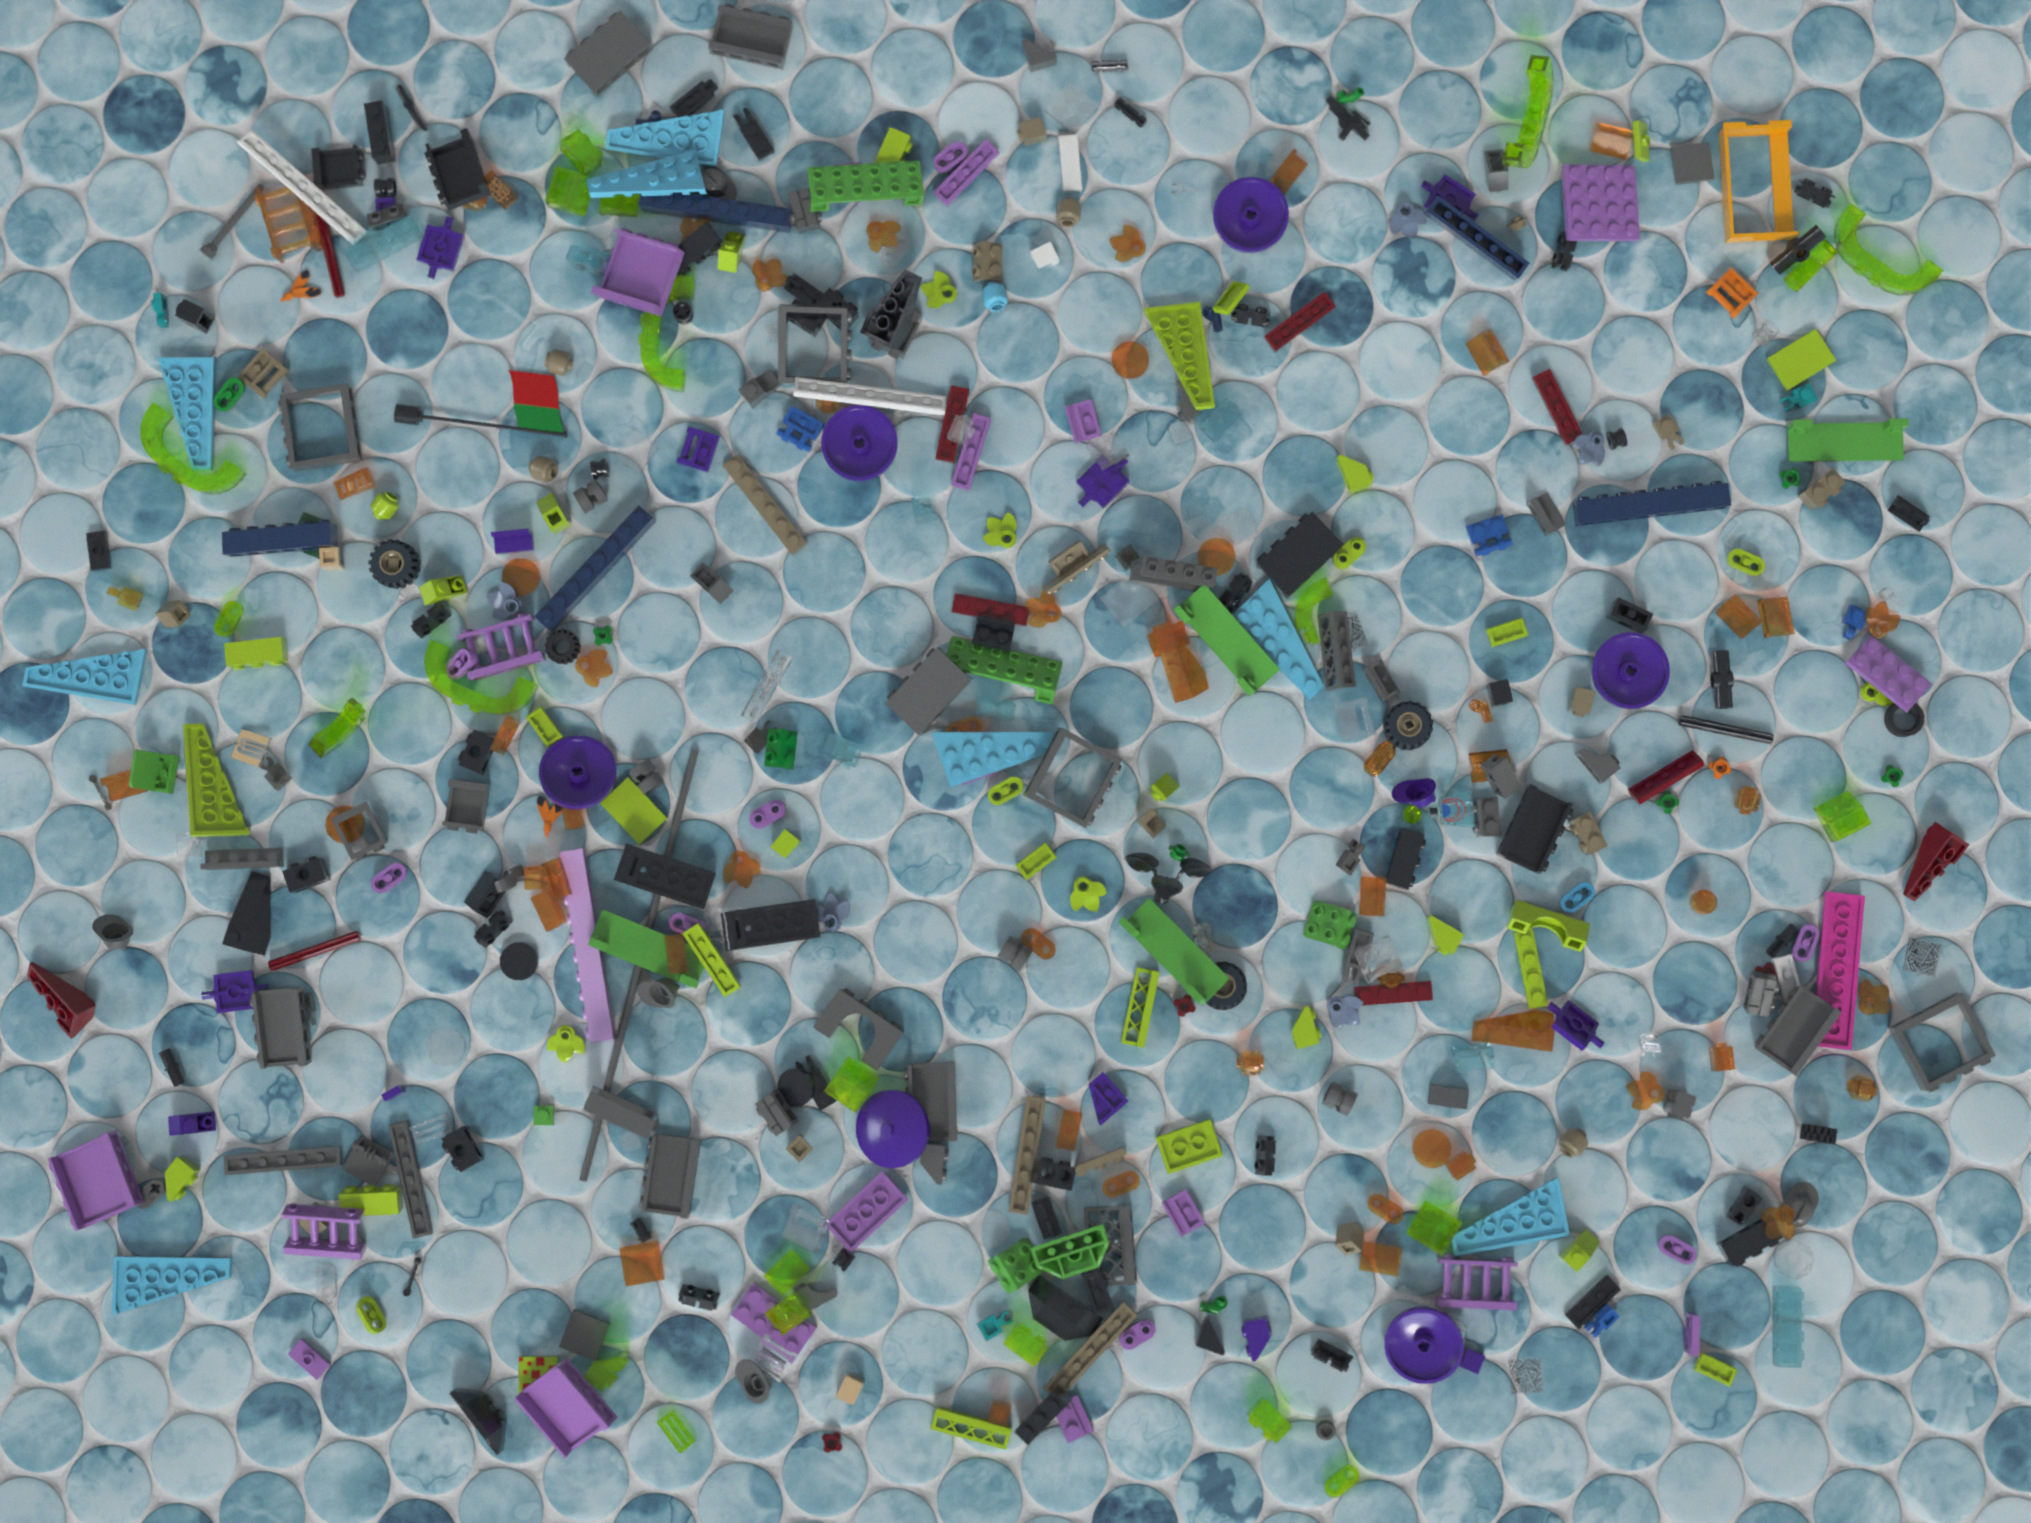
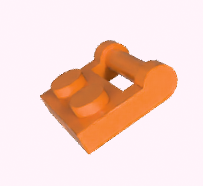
M1732 268L1706 292L1709 296L1712 295L1730 313L1733 319L1759 294ZM1719 287L1723 288L1739 304L1737 308L1717 290Z

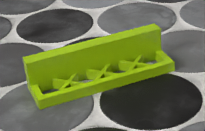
M1136 968L1121 1043L1144 1048L1160 972ZM1140 972L1151 974L1149 983L1143 987L1138 980ZM1137 983H1138V985L1140 986V989H1138V990L1136 991V987H1137ZM1142 990L1146 995V1000L1138 1006L1134 997L1137 992ZM1133 1002H1134L1135 1005H1136V1007H1135L1134 1009H1132ZM1138 1009L1142 1014V1019L1134 1024L1130 1016L1133 1011ZM1129 1021H1130L1131 1024L1133 1025V1026H1131L1130 1028H1128ZM1140 1024V1029L1138 1031L1136 1026ZM1132 1028H1135L1138 1033L1137 1042L1126 1040L1127 1032Z
M937 1406L931 1430L1006 1450L1012 1426ZM938 1417L950 1422L944 1428L936 1426ZM957 1423L965 1424L969 1429L961 1433L957 1431L954 1425ZM976 1428L983 1429L988 1434L979 1438L976 1437L973 1430ZM995 1433L1005 1435L1004 1444L995 1442L992 1435Z

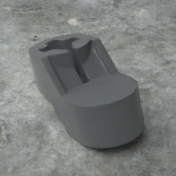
M522 865L506 870L503 878L494 882L498 893L514 888L517 885V880L526 876Z
M155 1179L146 1184L141 1190L145 1203L137 1207L145 1209L154 1205L166 1193V1182L162 1179Z

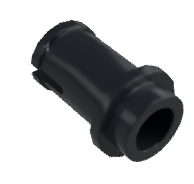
M641 1217L630 1223L639 1237L638 1241L644 1243L652 1238V1232L648 1231Z

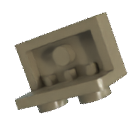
M987 241L975 244L972 249L973 282L981 280L1001 282L1002 244Z

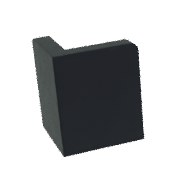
M1507 679L1486 685L1491 707L1513 702Z

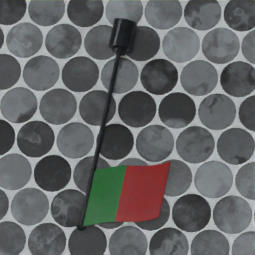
M508 370L513 384L514 410L519 427L424 415V411H421L419 406L396 404L394 410L395 423L419 425L420 422H423V419L563 436V438L568 436V433L563 430L559 414L558 388L552 375Z

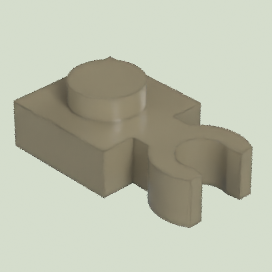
M1670 414L1652 424L1661 440L1668 439V447L1671 450L1675 449L1674 440L1678 441L1680 445L1684 443L1683 438L1676 435V432L1680 429Z

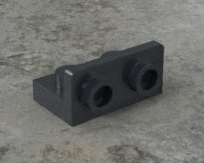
M978 615L972 644L1010 652L1015 623L1009 620Z

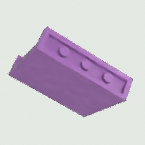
M626 228L621 230L613 229L618 234L617 241L600 287L593 285L591 293L599 298L662 317L685 252L679 249L678 244L670 241L666 244L663 243V240L656 237L649 239L647 235L637 232V235L632 234L633 232Z
M117 1130L105 1133L99 1138L60 1155L48 1158L50 1170L55 1176L56 1186L61 1192L63 1204L68 1210L70 1222L75 1231L145 1203Z
M567 1357L525 1387L514 1398L564 1459L572 1450L602 1429L605 1431L618 1417Z

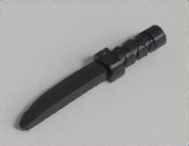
M401 84L397 85L395 89L403 101L404 108L408 110L416 124L422 130L427 131L428 129L413 107L412 99H409Z

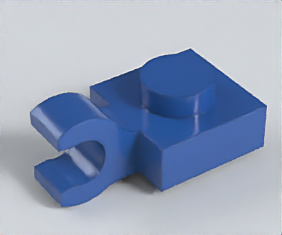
M1850 604L1842 623L1847 625L1842 637L1848 640L1853 638L1856 629L1861 630L1863 628L1869 611Z
M1606 1304L1594 1317L1595 1321L1587 1322L1584 1328L1588 1332L1594 1328L1590 1334L1596 1338L1603 1328L1607 1330L1620 1316L1612 1307Z

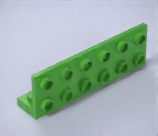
M920 161L807 168L810 212L829 211L830 203L902 199L903 206L922 205L924 199Z
M1909 418L1888 419L1884 423H1813V419L1792 420L1787 424L1788 461H1902L1904 459L1903 430L1909 426Z
M1201 586L1182 604L1173 609L1185 624L1189 623L1235 675L1238 679L1237 683L1248 696L1255 693L1280 670L1208 587Z
M955 636L951 637L946 655L964 672L1036 689L1034 701L1053 705L1063 662L1014 650L1008 652L974 645L972 640Z
M1150 898L1128 919L1123 916L1118 921L1201 1006L1229 980V977Z
M602 910L588 942L590 947L694 989L697 988L704 969L703 964L689 944L606 910Z

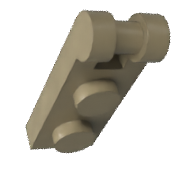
M1123 1146L1082 1162L1075 1167V1172L1078 1176H1084L1087 1170L1095 1168V1170L1106 1167L1107 1162L1112 1160L1114 1163L1120 1162L1127 1155L1126 1150Z

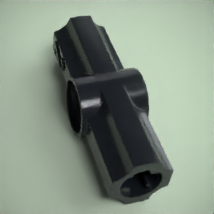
M1815 225L1800 238L1795 237L1789 240L1786 250L1772 260L1770 264L1781 275L1795 262L1805 261L1810 255V250L1827 236Z
M1729 650L1712 651L1710 683L1712 689H1714L1715 709L1733 708L1732 687L1734 685L1733 672L1730 671Z

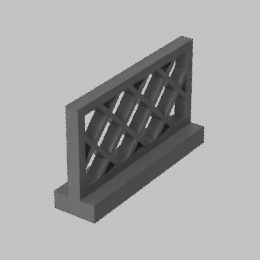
M1132 1204L1084 1208L1085 1229L1090 1228V1225L1093 1227L1098 1226L1105 1219L1112 1225V1228L1107 1232V1236L1114 1228L1121 1234V1238L1117 1243L1108 1237L1109 1242L1114 1247L1108 1254L1105 1253L1101 1264L1108 1258L1116 1266L1110 1273L1100 1266L1101 1271L1106 1275L1104 1278L1106 1285L1137 1284ZM1112 1210H1119V1219L1114 1224L1106 1216ZM1096 1211L1102 1216L1096 1225L1089 1219V1212ZM1115 1248L1122 1253V1259L1118 1263L1109 1256ZM1117 1267L1123 1272L1124 1280L1116 1281L1111 1276Z

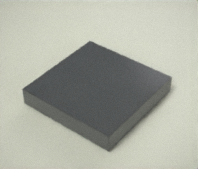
M1709 142L1672 146L1670 148L1675 185L1712 181L1715 179Z
M574 1309L559 1347L596 1361L610 1323Z

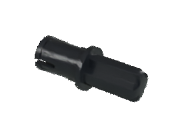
M1788 924L1780 935L1775 936L1776 940L1766 950V954L1774 958L1784 946H1789L1788 943L1799 933V930L1794 925Z
M168 1048L159 1052L158 1054L166 1068L164 1071H167L173 1086L178 1087L184 1084V1078L178 1068L179 1063H176L171 1049Z

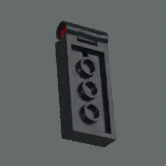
M625 844L614 880L704 909L716 873L630 844ZM646 867V872H642L641 868Z
M815 899L721 913L726 951L820 938ZM746 926L751 927V930L746 931Z

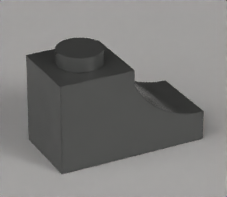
M1503 149L1484 151L1489 192L1508 190L1509 170Z
M769 369L762 375L749 380L738 390L753 409L782 384L778 383V379Z
M1178 380L1176 381V387L1181 395V403L1177 406V414L1183 421L1187 420L1188 423H1191L1205 409L1195 410L1183 385Z
M703 562L690 575L720 605L733 592Z
M1583 748L1575 754L1599 784L1604 783L1621 769L1618 765L1620 763L1618 759L1609 753L1604 756H1596Z
M804 1283L797 1285L793 1288L795 1291L791 1294L801 1315L832 1300L838 1295L834 1288L825 1291L817 1290L811 1287L810 1283L807 1285Z

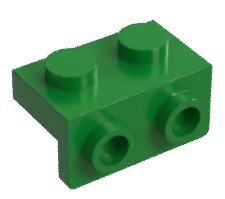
M768 729L765 767L794 770L798 732L785 729Z

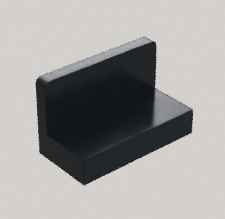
M794 299L792 302L794 305H806L798 299ZM788 312V321L816 337L827 320L820 313Z
M485 871L464 903L473 911L488 918L505 892H497L494 882L498 881V879Z

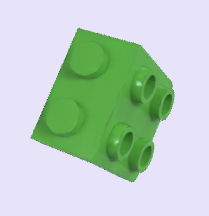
M136 749L133 755L129 787L173 794L179 756Z
M1316 900L1312 904L1303 935L1306 938L1345 950L1350 942V934L1356 924L1357 914L1348 909Z
M1027 1238L1020 1239L1002 1253L987 1260L992 1272L1000 1280L1001 1287L1008 1294L1020 1289L1045 1271L1036 1267L1030 1249L1032 1245Z

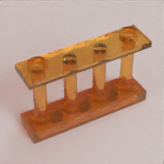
M258 187L254 188L256 193L254 200L257 206H260L272 244L270 251L274 259H277L281 264L285 263L282 254L306 246L313 247L317 252L323 250L312 209L296 195L298 201H295V204L269 212L267 201L292 194L293 192L288 187L263 194ZM296 211L302 213L303 218L301 221L274 229L272 219ZM302 228L304 230L307 229L309 236H306V239L280 247L277 239L278 236Z

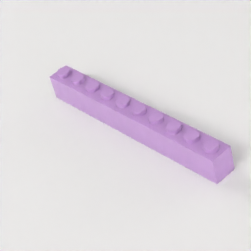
M580 848L559 852L558 865L563 871L561 884L566 889L564 903L569 908L567 921L568 925L572 926L570 940L575 945L573 959L575 963H578L579 971H576L577 981L581 982L582 990H579L580 1000L584 1001L585 1009H582L583 1019L587 1020L588 1028H585L586 1037L590 1039V1043L616 1039L603 953L598 949L588 946L597 923L586 849Z

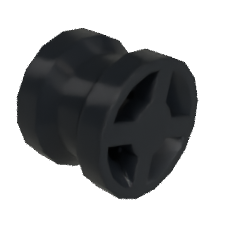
M1623 428L1617 429L1616 432L1609 431L1606 433L1610 450H1615L1619 446H1627V437Z
M605 458L598 462L590 461L594 479L597 480L601 476H610Z
M842 1248L832 1264L838 1265L845 1272L856 1256L848 1254L846 1249Z

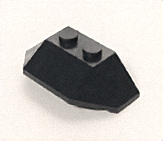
M1040 1274L1028 1289L1033 1319L1064 1341L1091 1336L1103 1320L1098 1314L1095 1315L1092 1310Z
M460 1388L452 1390L449 1393L497 1456L504 1450L507 1421L501 1409L497 1410L493 1404V1398L488 1393L485 1394L484 1391Z

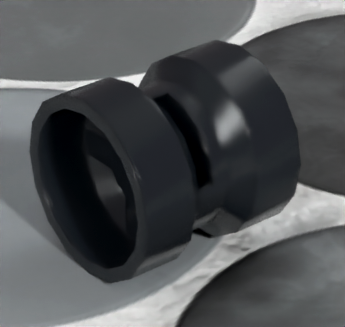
M387 178V180L374 179L376 198H383L385 195L389 197L397 196L395 178Z
M678 302L674 305L673 315L677 322L682 325L689 324L694 317L689 304Z

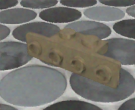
M1077 540L1048 561L1057 577L1042 587L1047 594L1059 591L1060 586L1066 582L1073 581L1080 572L1089 570L1093 563L1105 559L1111 550L1103 544L1089 554L1082 542Z

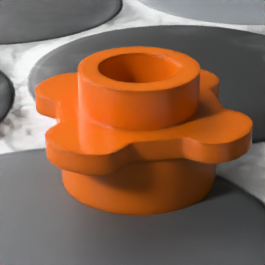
M1719 757L1717 761L1710 762L1708 765L1716 779H1720L1722 775L1730 774L1732 770L1725 757Z

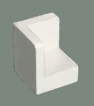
M1051 241L1030 251V256L1034 259L1038 268H1042L1050 263L1052 266L1059 263V257Z

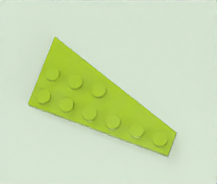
M1200 302L1144 308V313L1195 410L1215 408Z
M183 724L190 837L249 835V829L244 823L243 815L238 809L236 799L225 773L221 769L220 761L212 748V743L204 724Z

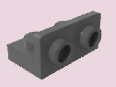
M1498 797L1475 798L1474 802L1471 803V812L1475 814V822L1472 824L1473 833H1476V837L1501 836Z

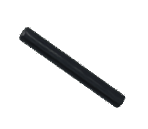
M1681 715L1678 720L1679 726L1771 744L1774 739V734L1684 715Z

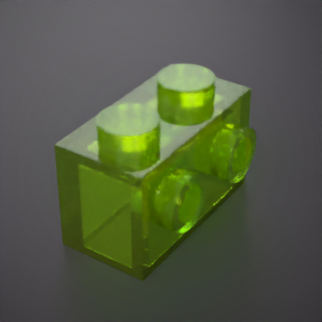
M579 129L561 139L560 151L583 176L602 166L603 154L601 150L595 147L589 137Z
M1016 1323L1004 1339L1003 1345L1035 1368L1048 1349L1047 1340L1039 1334L1035 1336L1030 1333L1031 1328L1024 1323L1021 1325Z
M1263 1396L1247 1412L1248 1422L1254 1428L1259 1426L1264 1431L1262 1435L1269 1442L1273 1440L1277 1444L1293 1427Z

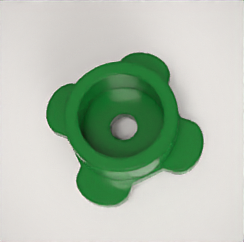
M1796 468L1788 471L1782 470L1779 473V476L1782 478L1783 488L1788 489L1790 486L1797 487L1800 485L1801 481Z
M605 626L604 628L595 627L593 629L595 634L594 643L597 646L611 644L613 642L612 628L610 626Z
M1892 765L1886 766V771L1881 776V781L1891 784L1892 787H1898L1904 772L1894 768Z
M1665 791L1663 796L1656 800V805L1660 806L1665 814H1670L1672 809L1679 805V800L1671 795L1670 791Z
M1182 844L1170 845L1168 847L1170 856L1176 861H1183L1185 856H1190V852L1186 851V847Z

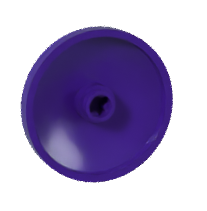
M1257 177L1240 178L1228 184L1218 195L1213 209V223L1218 236L1230 248L1243 253H1258L1274 246L1282 238L1289 221V208L1283 193L1271 182Z
M854 405L838 411L830 418L823 430L821 447L828 466L837 475L850 481L863 482L875 479L889 469L896 457L898 440L895 428L885 414L870 406Z
M1626 632L1611 637L1599 647L1592 661L1591 674L1596 690L1608 703L1622 709H1639L1653 703L1663 694L1670 677V665L1665 651L1655 640L1641 633Z
M570 736L555 742L544 753L539 765V779L543 791L554 803L568 809H586L597 805L610 794L617 777L615 759L610 750L600 741L587 736Z
M901 1090L878 1092L866 1100L858 1113L856 1120L858 1144L864 1155L881 1167L900 1168L913 1163L922 1155L929 1140L930 1124L928 1115L922 1104L907 1092Z
M1419 1306L1399 1313L1391 1321L1386 1331L1384 1348L1388 1362L1400 1376L1415 1383L1432 1384L1445 1380L1459 1367L1463 1357L1464 1341L1461 1330L1449 1315L1432 1307Z

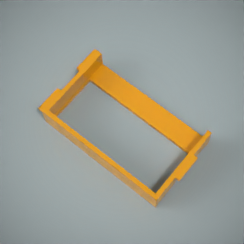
M1792 120L1768 121L1766 125H1746V122L1723 123V128L1719 132L1725 243L1791 240L1799 235V231H1794L1788 146V131L1792 128ZM1769 135L1775 232L1734 234L1728 137Z

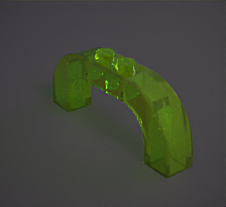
M1530 56L1526 71L1530 81L1529 100L1517 143L1506 142L1502 161L1507 167L1527 169L1533 164L1537 156L1553 95V66L1549 56Z
M1852 203L1843 210L1835 224L1834 243L1842 260L1852 267L1856 274L1867 278L1871 285L1879 287L1890 294L1907 296L1919 293L1931 285L1944 271L1927 259L1916 273L1901 275L1871 255L1859 245L1856 238V229L1866 214Z
M676 276L666 306L676 299L694 300L695 278L692 276ZM644 311V315H641L640 326L643 327L642 334L638 336L643 366L649 376L659 386L671 391L684 392L686 380L684 369L668 368L662 365L658 358L662 317Z
M153 402L150 405L140 425L142 445L146 453L159 464L157 468L166 475L168 472L174 476L172 480L180 486L185 484L199 493L215 495L233 489L247 475L227 459L213 474L198 475L172 455L163 444V432L174 417Z
M430 640L427 646L424 667L430 683L440 693L452 698V703L461 707L463 703L469 705V710L478 714L480 711L497 716L516 713L530 703L539 687L538 684L518 676L512 690L506 696L490 698L454 683L447 676L446 663L451 653V648L433 640Z

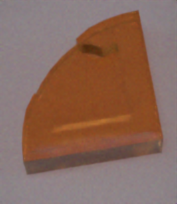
M1382 972L1377 975V980L1391 990L1405 981V976L1397 972L1396 974Z

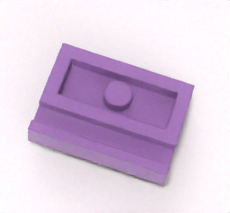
M1091 399L1065 406L1075 444L1102 436Z
M1186 1189L1161 1202L1180 1237L1205 1224Z
M1686 1312L1684 1352L1691 1356H1699L1700 1316L1695 1313Z
M1077 1394L1071 1397V1402L1056 1417L1068 1443L1094 1431Z

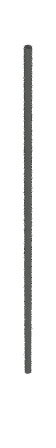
M692 749L664 856L671 858L699 753V751ZM653 895L645 926L647 928L653 929L661 895ZM637 965L634 968L603 1090L607 1092L611 1091L642 972V967ZM597 1116L595 1117L579 1179L585 1182L588 1179L603 1119Z

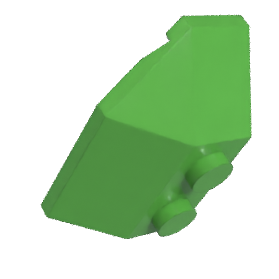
M1104 1224L1051 1240L1030 1249L1037 1268L1064 1279L1100 1267L1110 1242Z

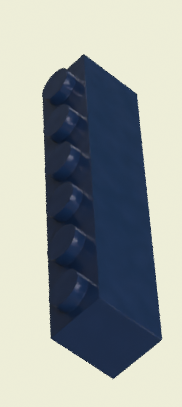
M1440 196L1435 197L1423 213L1513 280L1519 279L1530 264Z
M325 519L318 520V523L313 524L311 521H302L300 525L283 523L282 526L276 527V525L270 524L265 525V528L248 526L247 530L229 528V531L222 532V554L229 557L338 547L337 525Z

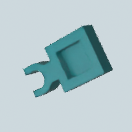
M161 292L153 293L151 305L153 311L157 313V326L168 328L167 297Z
M1810 383L1791 391L1792 397H1785L1780 402L1788 401L1790 403V406L1784 409L1786 412L1793 408L1795 404L1800 409L1816 402L1818 399Z
M1008 1310L1000 1313L998 1318L992 1314L976 1323L985 1341L1002 1333V1325H1009L1013 1322L1012 1319L1008 1321L1003 1319L1004 1315L1009 1313Z

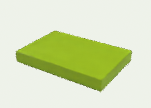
M1816 329L1766 359L1786 391L1837 361Z
M629 777L600 803L639 845L668 819L646 795H643L639 787Z
M1211 1119L1155 1137L1167 1174L1223 1156Z

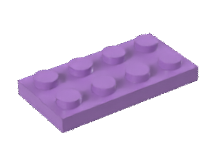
M1872 635L1845 663L1906 713L1932 685L1930 681Z
M881 1171L825 1225L852 1253L897 1211L908 1198Z
M753 1282L731 1314L735 1319L793 1360H795L817 1328L755 1282Z

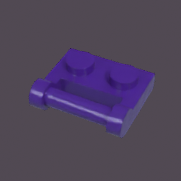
M687 427V436L676 463L709 473L720 436ZM694 436H698L699 439L692 460H688L687 457Z

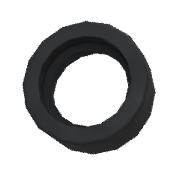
M1893 703L1887 708L1884 714L1885 726L1891 734L1897 737L1914 735L1924 725L1925 716L1922 708L1917 703L1910 709L1914 713L1915 723L1908 730H1901L1894 723V713L1900 707Z

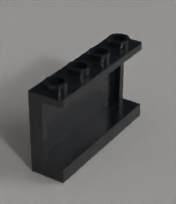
M467 128L460 130L461 139L434 149L430 147L429 143L425 144L427 151L424 154L427 162L431 163L428 167L432 177L435 176L436 178L433 180L436 190L440 191L437 194L441 205L445 204L448 211L491 195L474 141Z
M1313 512L1309 515L1305 513L1298 520L1299 524L1295 528L1291 526L1284 533L1286 535L1285 538L1281 541L1277 539L1270 546L1272 550L1268 554L1263 552L1256 559L1258 561L1256 567L1260 568L1283 592L1282 595L1286 599L1299 589L1344 545Z
M1530 784L1526 787L1496 855L1536 874H1541L1549 866L1550 862L1547 860L1549 855H1553L1558 844L1555 842L1558 836L1561 837L1565 831V826L1563 825L1565 820H1569L1573 813V809H1571L1573 804L1562 801Z

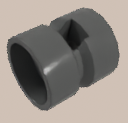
M596 479L589 482L586 488L581 487L573 492L585 514L593 510L596 504L600 506L608 501L605 492Z
M649 759L643 761L629 772L634 782H639L638 787L643 795L653 792L665 782L659 772H654L655 767Z
M1010 936L997 957L1004 962L1010 960L1012 967L1020 972L1033 950L1027 946L1020 947L1019 941Z
M1332 1082L1326 1091L1322 1104L1331 1109L1336 1107L1337 1112L1347 1116L1356 1101L1358 1093L1350 1089L1343 1090L1342 1085Z

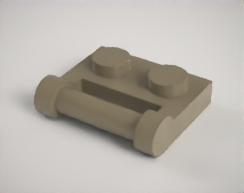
M262 348L240 372L238 377L265 399L271 388L283 375H287L289 370ZM276 367L278 370L260 389L257 385Z

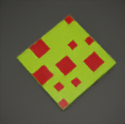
M519 1356L518 1394L559 1363V1356Z

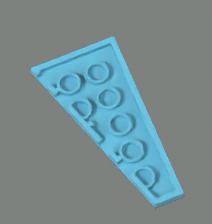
M725 110L607 130L605 149L656 158H666L696 150L699 164L717 167Z
M696 150L586 179L591 198L613 197L615 194H624L625 197H632V194L664 196L672 195L674 192H682L683 195H690V192L707 194Z
M157 357L168 388L176 420H178L179 430L186 446L185 449L191 469L194 471H213L216 359L214 357Z
M1268 579L1233 616L1275 662L1280 671L1310 700L1324 685L1270 579Z
M147 649L26 667L22 686L137 705Z
M1053 732L931 733L950 787L1044 756L1054 737Z
M1559 1177L1552 1179L1451 1235L1453 1255L1460 1256L1570 1236Z
M114 1256L111 1316L231 1278L232 1258Z

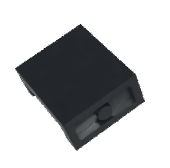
M357 144L352 145L353 148L327 151L311 148L314 185L320 190L364 186L363 180L366 179L365 169L362 168V161H364L363 150Z

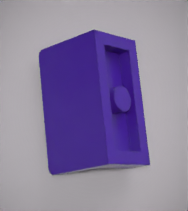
M528 528L491 532V537L494 538L496 555L534 551L533 532Z

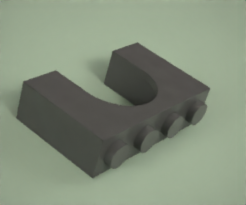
M847 988L844 991L839 989L813 1028L826 1037L831 1038L840 1023L851 1014L866 1016L874 1025L875 1039L861 1061L878 1071L903 1035L902 1026L895 1021H892V1023L885 1019L886 1015L881 1011L877 1010L874 1012L869 1008L871 1005L863 999L860 1001L856 1000L853 997L855 994Z

